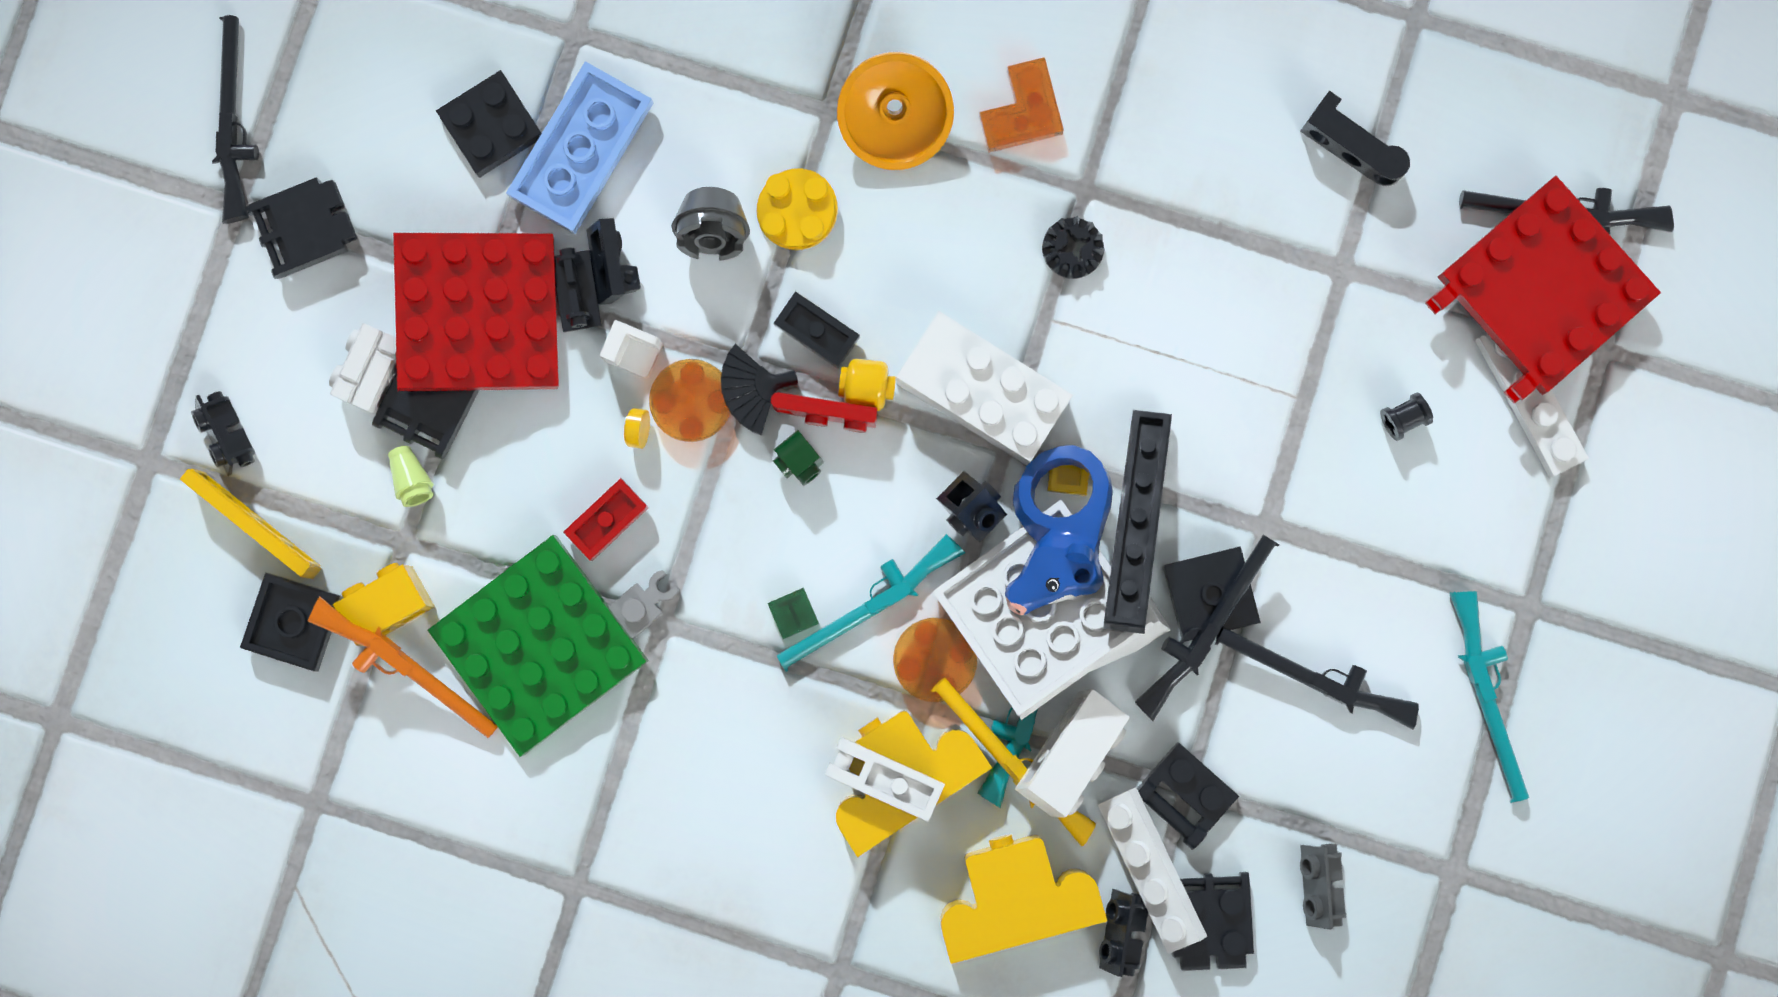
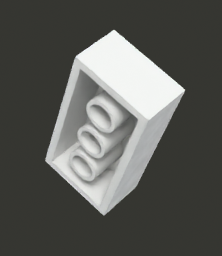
M938 311L896 376L897 385L1026 466L1032 461L1073 396L1068 391Z

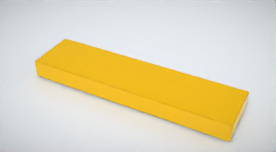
M187 469L180 478L189 488L300 577L314 579L322 569L319 563L207 473L196 469Z

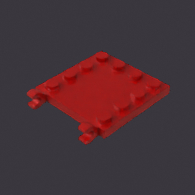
M1555 175L1438 275V279L1445 286L1427 300L1425 304L1436 315L1455 299L1461 303L1523 373L1518 380L1504 391L1505 395L1515 404L1520 399H1525L1535 389L1541 395L1548 393L1661 294V291Z

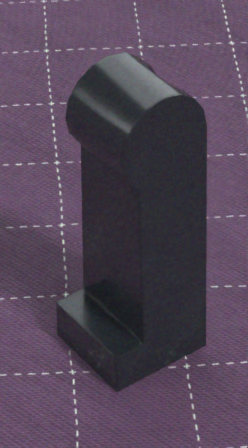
M1329 90L1300 132L1375 183L1382 186L1396 184L1410 168L1408 153L1399 146L1386 145L1338 111L1336 107L1342 99Z

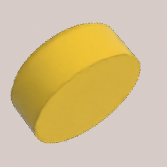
M632 408L628 412L625 421L624 441L628 447L643 449L649 436L650 414L648 410Z

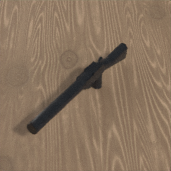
M225 15L219 17L223 21L219 130L216 131L215 152L217 156L212 160V163L220 162L225 182L222 223L230 224L249 218L236 160H258L259 149L257 145H246V129L237 122L238 117L235 115L239 18L233 15ZM237 125L243 130L242 145H237Z
M1597 188L1595 199L1577 198L1579 201L1594 203L1593 209H1586L1609 234L1610 227L1635 225L1667 232H1673L1674 230L1673 212L1670 205L1609 211L1612 189ZM1462 190L1459 198V209L1465 206L1510 214L1526 200Z
M1263 534L1208 621L1205 620L1201 627L1194 626L1189 628L1180 642L1170 636L1164 641L1161 650L1179 661L1135 701L1137 706L1152 721L1155 720L1173 688L1191 671L1197 676L1199 675L1198 667L1211 650L1210 646L1273 548L1280 546V544ZM1199 630L1189 647L1183 645L1191 631Z
M1222 627L1216 637L1215 645L1221 643L1324 694L1326 697L1346 705L1349 713L1353 714L1354 706L1376 710L1412 730L1416 726L1419 704L1417 702L1359 691L1367 673V670L1359 666L1352 665L1348 675L1337 669H1328L1320 674L1225 627ZM1330 671H1335L1347 678L1344 685L1325 675Z

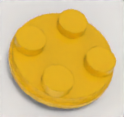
M802 168L789 169L770 176L757 202V219L761 230L774 244L788 250H804L822 242L832 231L838 214L837 198L828 181L818 173Z

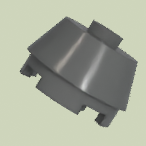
M701 187L687 193L671 225L672 232L677 238V248L685 255L695 259H699V253L719 254V261L734 258L743 251V243L750 234V227L739 198L731 191L719 187Z

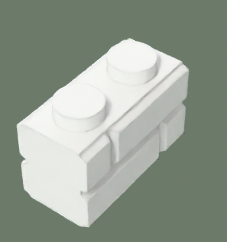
M362 323L360 329L353 330L347 339L345 349L348 351V355L343 365H337L330 376L329 386L332 389L329 394L372 414H376L397 373L396 337Z

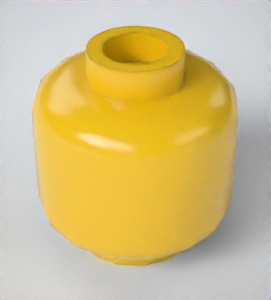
M853 359L848 364V367L841 368L838 397L844 398L845 403L876 407L880 411L883 409L886 399H894L896 377L888 376L889 368L885 362Z

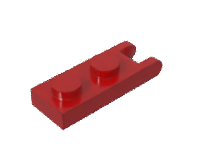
M780 392L773 394L771 397V404L777 413L805 417L804 423L809 425L827 427L828 421L844 423V430L866 433L867 427L876 428L878 408Z

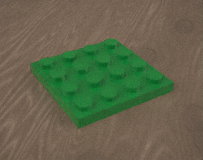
M556 535L550 536L427 630L519 757L526 755L649 661Z

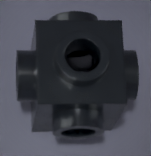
M965 471L936 498L950 514L946 519L948 524L962 537L968 532L979 542L1007 515L998 504V501L1002 498L1001 495L988 482L984 481L980 484Z

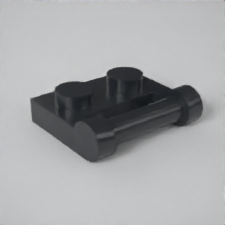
M1179 742L1170 749L1137 787L1143 802L1184 837L1183 843L1191 850L1195 849L1204 840L1211 828L1239 797L1237 793ZM1161 781L1201 816V819L1195 825L1155 791Z

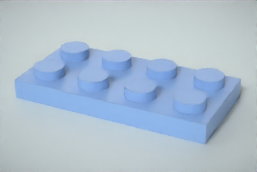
M585 61L506 194L576 234L654 104L652 99Z

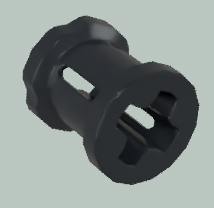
M1418 392L1410 395V400L1395 408L1390 409L1386 407L1380 411L1386 430L1396 441L1403 439L1404 433L1422 424L1425 426L1432 424L1434 418L1429 404Z

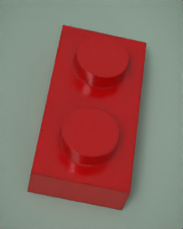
M620 478L563 533L589 561H593L649 507Z

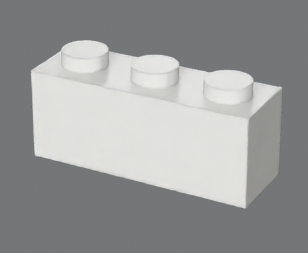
M1094 689L1079 691L1015 790L1052 818L1067 817V815L1074 814L1083 802L1084 796L1081 793L1089 781L1093 782L1103 771L1105 767L1103 759L1110 749L1117 747L1126 734L1124 726L1130 717Z

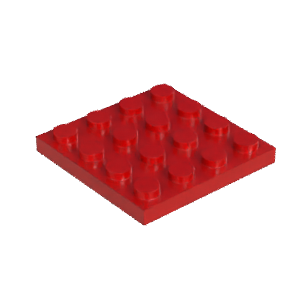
M393 233L397 391L558 389L553 234Z

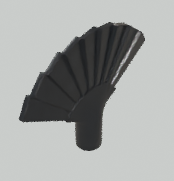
M736 343L728 352L722 366L720 378L721 392L727 408L742 426L762 436L772 395L779 389L798 385L796 372L791 370L779 374H771L763 366L755 362Z

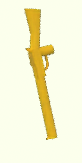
M946 678L940 680L931 692L936 691L1010 775L1013 783L1017 786L1028 770L1022 761L1027 760L1032 763L1033 760L1030 758L1018 759L1016 755H1012ZM1029 800L1030 808H1033L1035 804ZM1079 811L1072 815H1067V817H1057L1080 846L1086 844L1096 826L1094 821Z

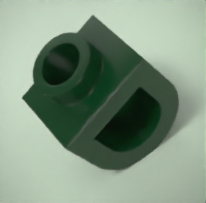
M799 430L795 431L773 449L778 456L772 461L787 479L794 474L800 483L805 486L821 473L819 466L824 461Z

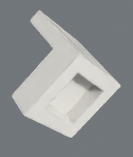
M614 320L599 356L609 364L643 378H648L663 343L656 336Z

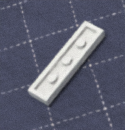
M1486 334L1476 339L1475 342L1505 395L1504 391L1518 380L1523 373L1492 338ZM1535 389L1525 399H1520L1515 404L1505 395L1549 478L1589 459L1552 389L1544 395H1541Z
M1137 788L1130 789L1099 804L1098 807L1167 953H1172L1206 938L1207 934Z

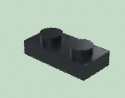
M796 291L773 323L775 327L837 369L842 365L860 338V334Z

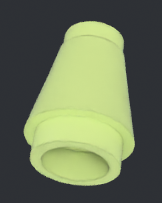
M400 446L391 450L388 453L396 499L401 500L405 507L417 506L431 499L433 496L431 489L434 484L412 452L411 447Z

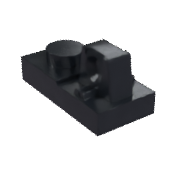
M614 218L598 219L586 229L598 305L612 304L625 294L638 291L641 285L637 266L621 265L619 262L622 238L620 232L616 230Z

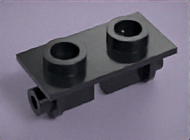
M575 248L559 250L560 255L554 256L555 286L563 332L602 326L590 251L575 252Z
M218 391L208 395V402L203 403L200 395H197L195 397V410L191 411V415L200 433L206 431L212 444L208 446V451L217 468L223 466L227 476L232 475L233 464L238 463L240 467H246L254 463L253 455L255 450L244 429L241 428L230 433L227 430L228 427L240 422L229 397L223 396L222 392Z
M1112 889L1111 899L1106 907L1107 924L1104 940L1099 949V968L1118 977H1123V975L1134 976L1135 969H1140L1144 940L1131 938L1132 931L1145 932L1148 911L1140 894H1128Z

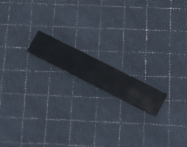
M1133 410L1103 629L1145 634L1172 414Z

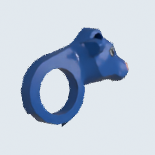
M1067 445L1041 452L1026 466L1020 481L1014 485L1013 505L1015 514L1027 533L1037 542L1020 575L1006 587L1005 597L1008 609L1018 615H1026L1048 604L1065 601L1080 595L1096 593L1103 584V574L1098 558L1099 546L1112 506L1113 489L1111 478L1106 468L1091 451L1074 445ZM1061 465H1074L1084 469L1092 477L1093 491L1087 505L1078 513L1068 517H1052L1042 513L1037 508L1035 489L1040 479L1049 470Z

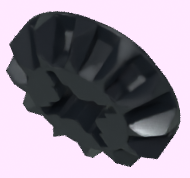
M1078 216L1066 219L1061 218L1049 227L1042 243V253L1048 267L1059 276L1069 279L1082 278L1091 274L1101 263L1105 251L1103 234L1098 231L1093 222H1088ZM1067 233H1069L1070 237H1073L1075 242L1088 241L1080 248V262L1073 252L1065 253L1064 251L1060 254L1058 253L1068 244Z

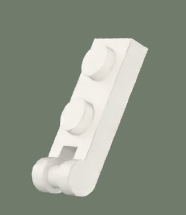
M843 737L840 738L836 747L839 749V753L834 764L829 763L825 775L929 822L945 783L867 749ZM854 757L865 761L859 776L848 771Z

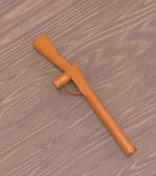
M319 596L308 622L365 646L364 650L352 662L358 671L365 673L371 665H374L385 674L391 675L399 672L403 676L407 675L486 738H489L497 729V725L401 651V647L382 634L379 626L374 633L355 625ZM380 657L396 670L387 671L377 664L375 660Z

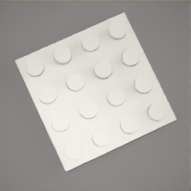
M1059 500L1043 512L1052 517H1068L1072 515L1062 500ZM1024 527L932 591L1021 720L1142 635L1139 633L1103 629L1111 565L1100 551L1098 558L1103 574V584L1096 593L1080 595L1065 601L1048 604L1026 615H1018L1008 609L1005 597L1006 587L1020 575L1031 551L1037 543ZM1148 615L1145 632L1155 626Z

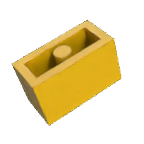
M397 562L379 570L376 573L378 579L366 586L363 582L347 588L341 593L343 599L333 604L335 609L353 624L374 633L379 626L382 634L385 636L435 607L413 566L404 564L399 566ZM354 642L356 646H363L361 644Z

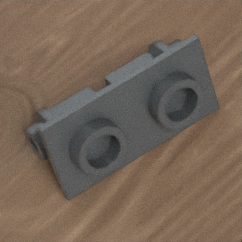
M1321 844V846L1300 845V871L1303 875V911L1306 916V926L1329 930L1333 929V927L1343 926L1342 918H1346L1344 889L1331 888V881L1343 880L1342 852L1337 851V844Z

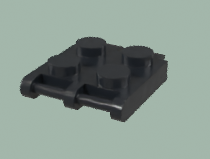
M316 177L246 206L248 214L254 216L261 234V237H259L261 247H266L274 268L271 270L274 279L286 277L348 252L346 244L358 239L348 213L340 212L334 215V212L345 208L337 184L333 180L322 183ZM265 212L270 227L272 229V232L270 233L268 232L266 224L262 217L261 213ZM274 244L278 245L285 264L281 265Z
M396 373L373 418L372 426L378 429L385 427L404 436L403 441L409 444L416 442L434 451L435 456L443 460L479 390L397 391ZM388 416L408 425V429L387 420ZM419 432L439 440V445L418 435Z
M1239 872V876L1213 877L1212 873H1204L1203 878L1180 879L1184 887H1204V890H1187L1186 892L1207 934V937L1203 940L1171 953L1173 957H1180V969L1182 971L1210 970V956L1216 957V967L1218 969L1246 968V954H1254L1249 873ZM1239 884V888L1214 889V885Z

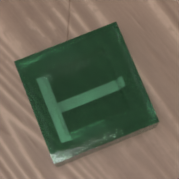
M804 587L767 603L783 640L820 624Z

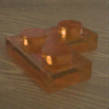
M1045 57L1007 66V74L1015 103L979 112V119L988 153L1063 135L1064 132Z

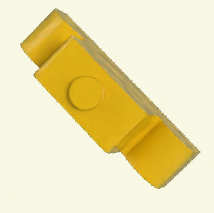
M905 710L900 711L884 723H881L877 717L858 730L862 737L855 741V743L945 783L937 804L992 769L974 739L963 730L951 729L944 732L937 741V748L932 749L910 714ZM854 757L849 771L859 776L865 761ZM865 794V796L851 795L846 797L840 803L836 812L838 828L857 858L918 818L868 794Z
M1012 834L989 840L990 847L969 852L965 855L964 859L976 902L971 904L965 900H954L944 907L940 916L941 929L951 964L1107 922L1098 886L1086 871L1078 868L1068 869L1055 882L1043 840L1038 835L1013 840Z

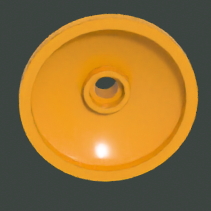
M904 52L882 53L858 65L845 80L837 103L838 126L847 146L866 163L887 170L912 168L933 157L946 142L954 119L953 98L945 78L928 61ZM891 100H899L902 103L898 111H891L887 108Z

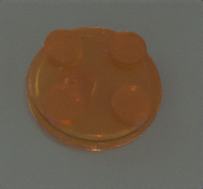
M697 359L680 360L663 369L654 380L649 395L650 411L658 427L668 436L684 442L702 441L719 432L731 414L721 392V371L712 364Z
M927 618L912 624L902 633L894 649L893 665L897 679L911 695L928 702H943L944 700L936 691L931 692L933 687L940 680L946 678L957 692L961 694L974 678L977 669V656L953 621L943 618Z

